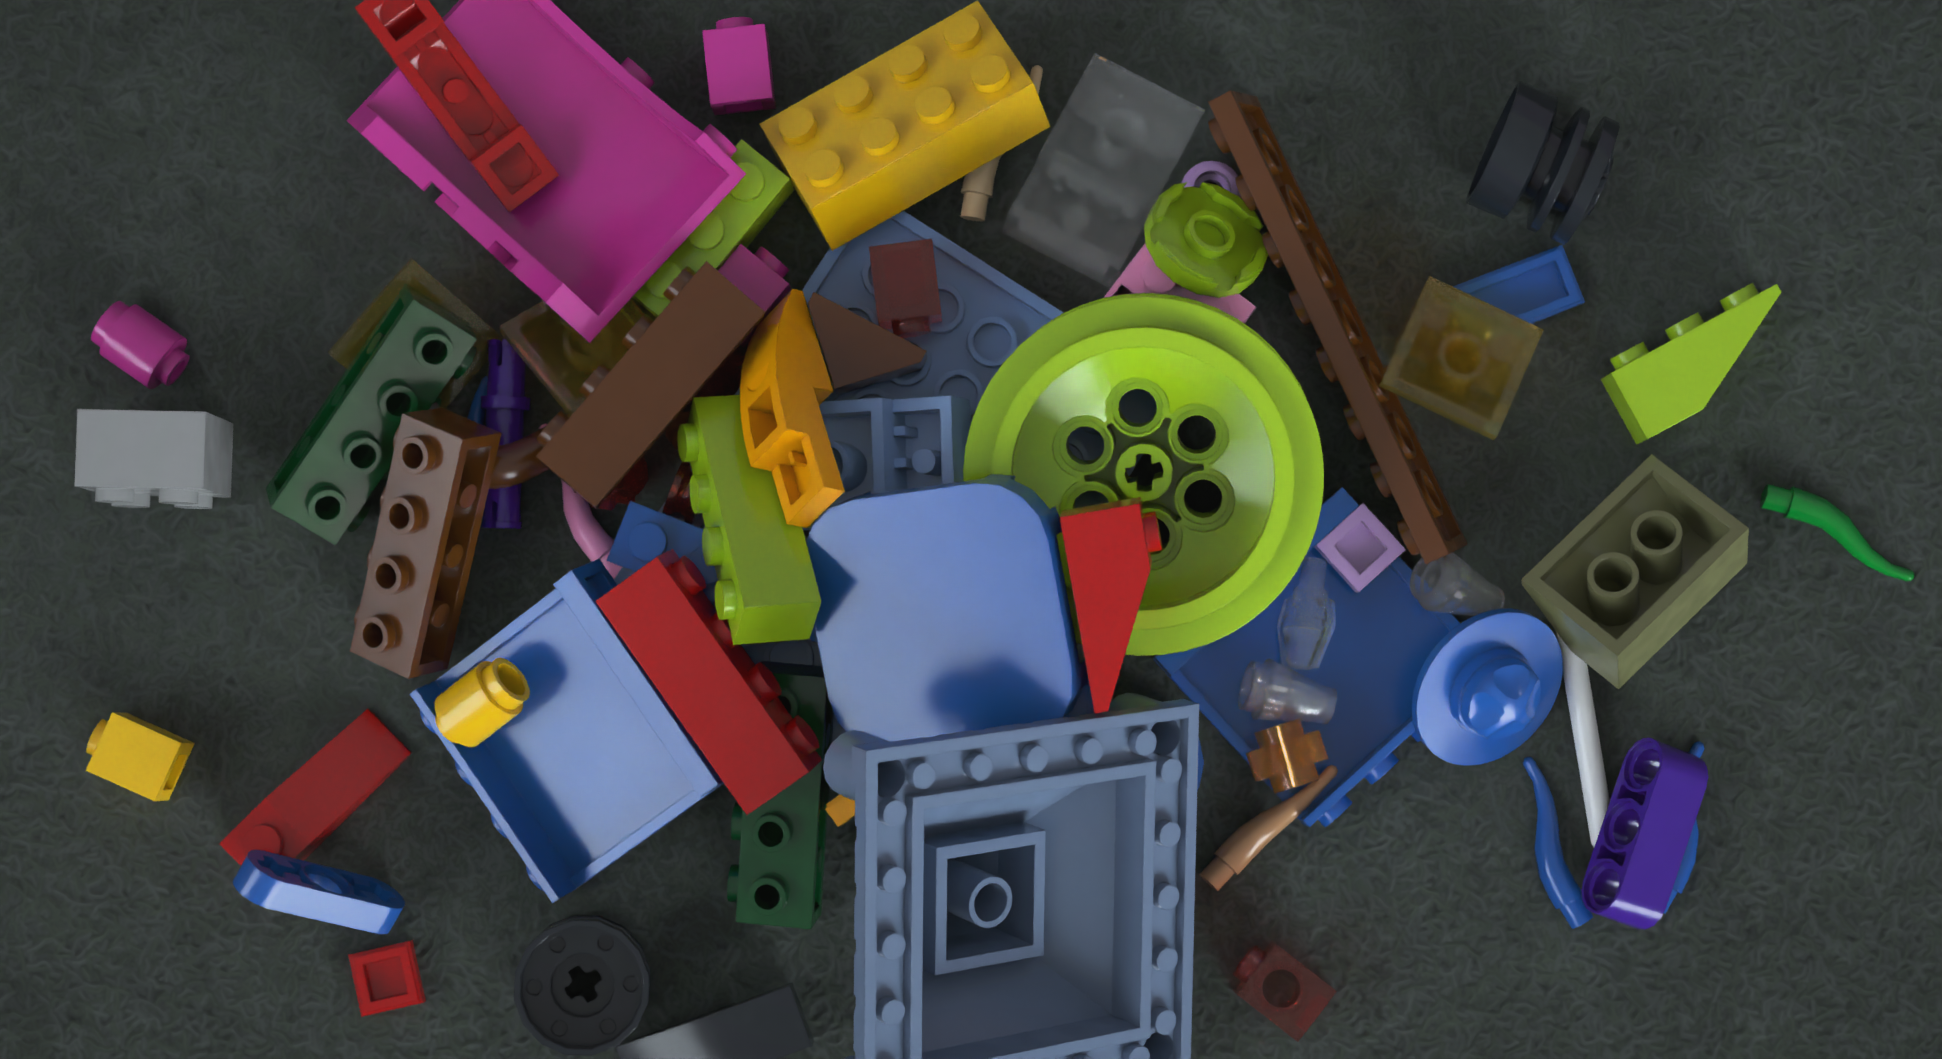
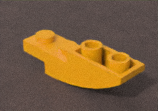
M792 289L757 326L748 343L740 380V414L750 467L772 472L786 524L808 528L845 490L819 407L833 392V388L803 291Z

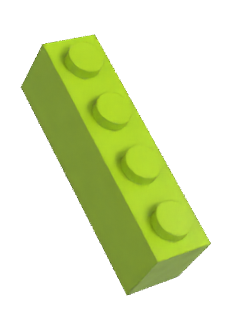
M740 395L693 397L688 421L686 424H680L678 428V451L682 462H690L693 473L690 479V502L693 512L695 514L702 513L705 528L702 533V551L705 564L707 566H715L718 578L715 585V607L718 618L720 620H728L733 645L810 639L821 605V598L803 528L786 524L772 472L750 467L743 437Z

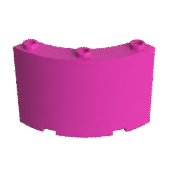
M459 0L442 18L445 21V25L518 123L522 124L559 176L509 213L398 67L390 73L346 121L421 190L425 191L433 183L442 192L435 203L590 343L746 175L731 159L737 148L711 124L702 131L649 90L655 82L640 66L629 57L620 65L551 0Z

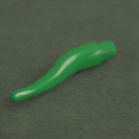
M1771 484L1765 485L1760 500V508L1782 513L1783 518L1802 521L1821 528L1854 558L1886 576L1903 581H1912L1914 579L1912 570L1890 563L1875 551L1850 517L1827 499L1796 487L1786 489Z

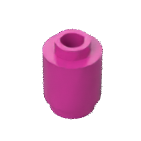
M122 301L115 302L104 312L91 334V341L100 347L99 353L102 357L149 389H154L161 383L166 386L173 384L186 368L190 358L184 352L187 339L137 304L129 307Z

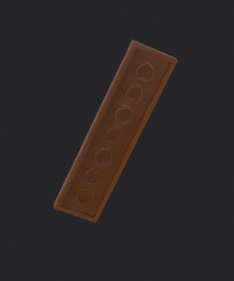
M1230 90L1208 101L1215 118L1208 121L1212 136L1224 154L1232 152L1242 173L1235 177L1238 191L1250 211L1259 209L1267 226L1268 232L1262 234V240L1267 253L1277 268L1286 267L1295 286V289L1289 291L1292 306L1305 326L1310 323L1313 324L1323 345L1316 349L1318 361L1329 381L1334 383L1339 380L1347 396L1349 404L1343 406L1347 423L1358 440L1367 439L1377 460L1370 464L1373 478L1385 498L1394 496L1403 515V519L1397 521V526L1404 544L1413 556L1420 553L1425 564L1468 545L1257 96Z

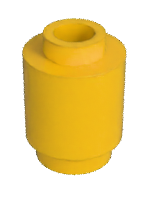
M496 658L492 662L483 661L435 699V721L439 731L446 739L453 743L471 748L478 746L522 711L523 702L530 695L526 678L512 662L504 658Z

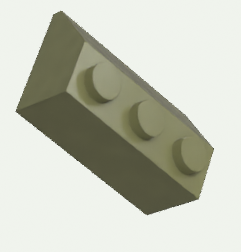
M1651 454L1521 579L1522 586L1571 652L1617 689H1620L1747 564L1749 528Z

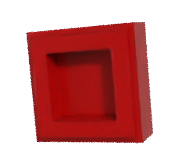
M413 940L348 955L361 1017L426 1002Z

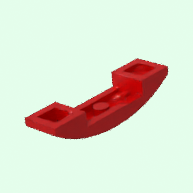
M363 0L354 7L438 122L509 213L559 176L522 124L518 123L445 25V21L429 0Z

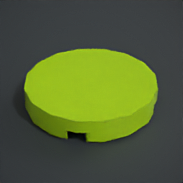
M1187 182L1174 184L1159 195L1150 209L1144 224L1145 244L1156 266L1174 283L1195 294L1221 298L1241 293L1255 281L1268 257L1259 232L1263 225L1254 211H1250L1239 196L1218 185L1202 182L1199 188L1192 186L1185 187Z

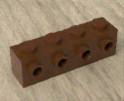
M707 261L697 272L689 266L681 271L663 293L671 302L655 321L647 314L642 316L621 341V344L628 349L627 353L613 369L603 362L579 389V392L586 397V400L569 418L564 412L560 411L536 438L544 446L536 456L538 460L595 509L600 507L693 400V397L700 392L764 318L765 311Z
M444 408L402 413L400 425L393 439L394 453L387 485L380 498L381 512L374 544L367 558L368 571L361 603L354 617L355 630L350 652L408 679L448 669L502 433Z

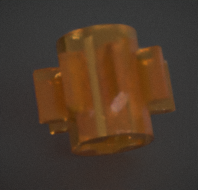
M1298 718L1255 732L1259 749L1246 752L1255 781L1269 778L1273 792L1278 793L1320 779L1315 763L1328 759L1319 730L1305 734L1301 720Z

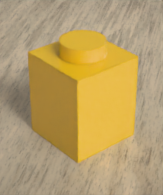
M112 712L109 720L102 719L90 736L86 753L92 755L86 771L152 801H169L195 743L129 713Z

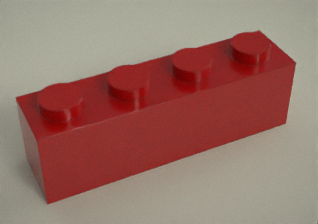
M671 549L654 558L595 602L743 811L748 815L809 773L822 761L816 752L819 748V742L806 721L800 716L792 718L778 698L782 691L771 671L760 662L755 665L741 645H733L728 620H720L718 618L716 609L702 591L706 588V582L696 565L686 556L679 558L676 552Z

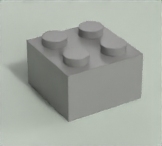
M77 409L75 486L95 492V502L111 503V506L149 508L150 496H159V503L174 504L175 508L212 509L213 497L231 498L233 423L202 411Z

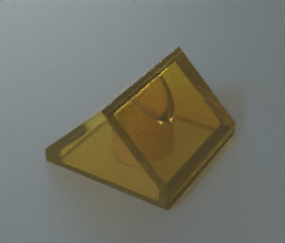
M1429 276L1388 355L1379 386L1485 437L1495 440L1544 330Z

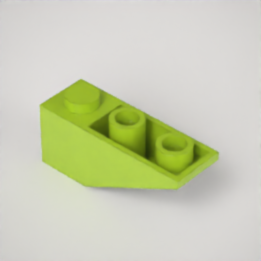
M1751 283L1720 300L1725 310L1722 314L1704 323L1699 312L1667 328L1665 332L1670 341L1649 352L1645 343L1641 342L1610 359L1615 371L1601 378V381L1636 445L1704 409L1781 294L1777 284L1759 293L1754 283Z

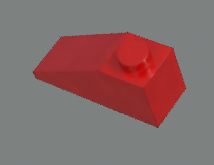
M1141 497L1063 510L1060 515L1095 714L1108 712L1151 570L1152 559L1150 552L1162 550L1156 511L1143 513Z
M367 709L271 792L219 844L240 866L251 850H262L304 861L412 752L370 709Z

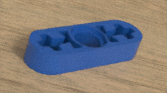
M262 850L249 851L233 879V885L236 890L246 899L261 907L376 934H388L405 906L403 897L394 888L373 877Z

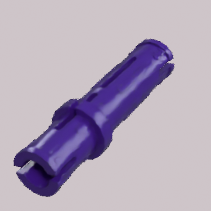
M498 339L487 340V346L489 347L487 395L481 396L480 409L486 410V427L502 433L499 445L523 438L524 411L531 410V398L525 397L528 341L502 339V341ZM522 483L506 488L489 489L481 528L522 529V523L520 522Z

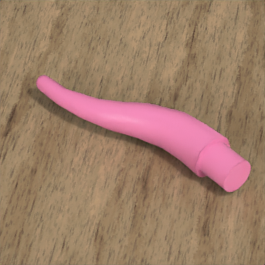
M542 424L539 427V429L545 427L548 424ZM561 479L563 511L573 538L591 562L600 559L612 578L615 579L622 567L606 561L614 539L605 532L595 519L589 503Z

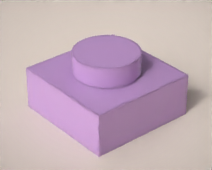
M1364 503L1360 504L1314 546L1356 593L1360 592L1406 550Z

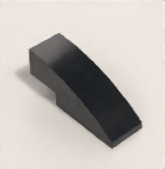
M791 982L616 1046L620 1059H778L811 1047L814 1039L794 984Z

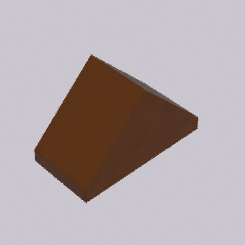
M813 292L808 305L837 396L922 370L927 360L926 350Z

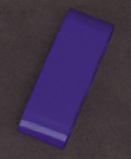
M1643 738L1635 742L1628 750L1583 879L1581 893L1586 909L1636 929L1646 930L1654 926L1661 919L1667 907L1707 787L1708 770L1703 759L1653 738Z

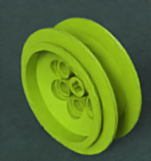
M1129 293L1104 297L1082 304L1057 316L1028 337L1001 365L982 395L970 425L963 466V481L983 479L990 474L1014 475L1016 482L1034 490L1050 509L1056 506L1059 517L1063 510L1074 509L1076 498L1086 491L1100 492L1109 502L1141 497L1143 513L1156 511L1157 518L1168 527L1170 537L1162 546L1161 551L1150 552L1152 559L1151 570L1125 655L1134 656L1165 655L1207 645L1231 634L1264 611L1285 589L1309 550L1321 512L1324 489L1322 447L1312 410L1301 385L1277 351L1252 328L1216 307L1194 299L1159 293ZM1133 389H1143L1149 392L1154 397L1157 405L1154 417L1144 423H1133L1127 420L1120 409V400L1125 393ZM1200 415L1213 423L1216 435L1209 446L1203 449H1192L1181 442L1178 429L1186 418ZM1085 426L1094 428L1101 434L1104 440V451L1093 460L1087 461L1073 455L1068 444L1071 432ZM1139 454H1150L1151 464L1160 462L1163 472L1154 474L1152 485H1138V476H1128L1126 468L1135 466ZM1203 479L1216 484L1222 494L1219 505L1212 511L1204 513L1190 508L1185 501L1184 495L1190 484ZM1061 532L1057 534L1075 639L1076 643L1082 645L1063 534Z

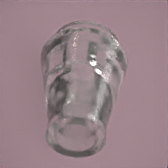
M1453 552L1428 564H1425L1423 558H1421L1411 574V593L1418 599L1420 605L1425 610L1473 617L1486 611L1503 608L1505 600L1503 590L1486 580Z
M1268 658L1264 663L1251 661L1248 664L1239 690L1238 706L1240 710L1251 712L1254 720L1303 721L1327 725L1334 713L1337 691L1335 688L1324 686Z

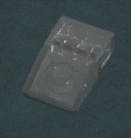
M1094 53L1043 145L1036 164L1008 212L1002 232L1111 288L1118 279L1144 229L1150 209L1159 195L1163 193L1205 109Z

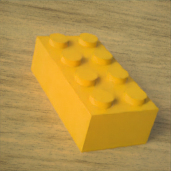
M977 0L760 123V126L785 174L791 179L794 189L833 251L1050 127L1033 81Z

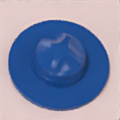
M1511 608L1495 609L1480 613L1452 629L1435 646L1425 660L1413 690L1412 719L1417 735L1422 743L1440 759L1452 764L1467 766L1484 764L1499 759L1528 740L1549 714L1561 685L1563 659L1560 645L1552 630L1536 616Z

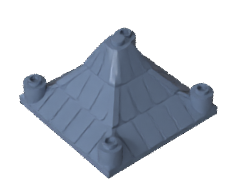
M1125 693L1111 701L1108 712L1096 714L1091 713L1076 717L1034 721L1033 723L1005 725L983 730H970L898 741H888L870 733L856 730L843 733L836 738L825 754L823 765L825 780L833 791L855 801V826L857 828V838L855 840L856 896L854 899V939L856 940L854 995L856 997V1006L854 1009L853 1050L855 1055H850L843 1059H1191L1199 703L1186 699L1161 702L1143 695Z

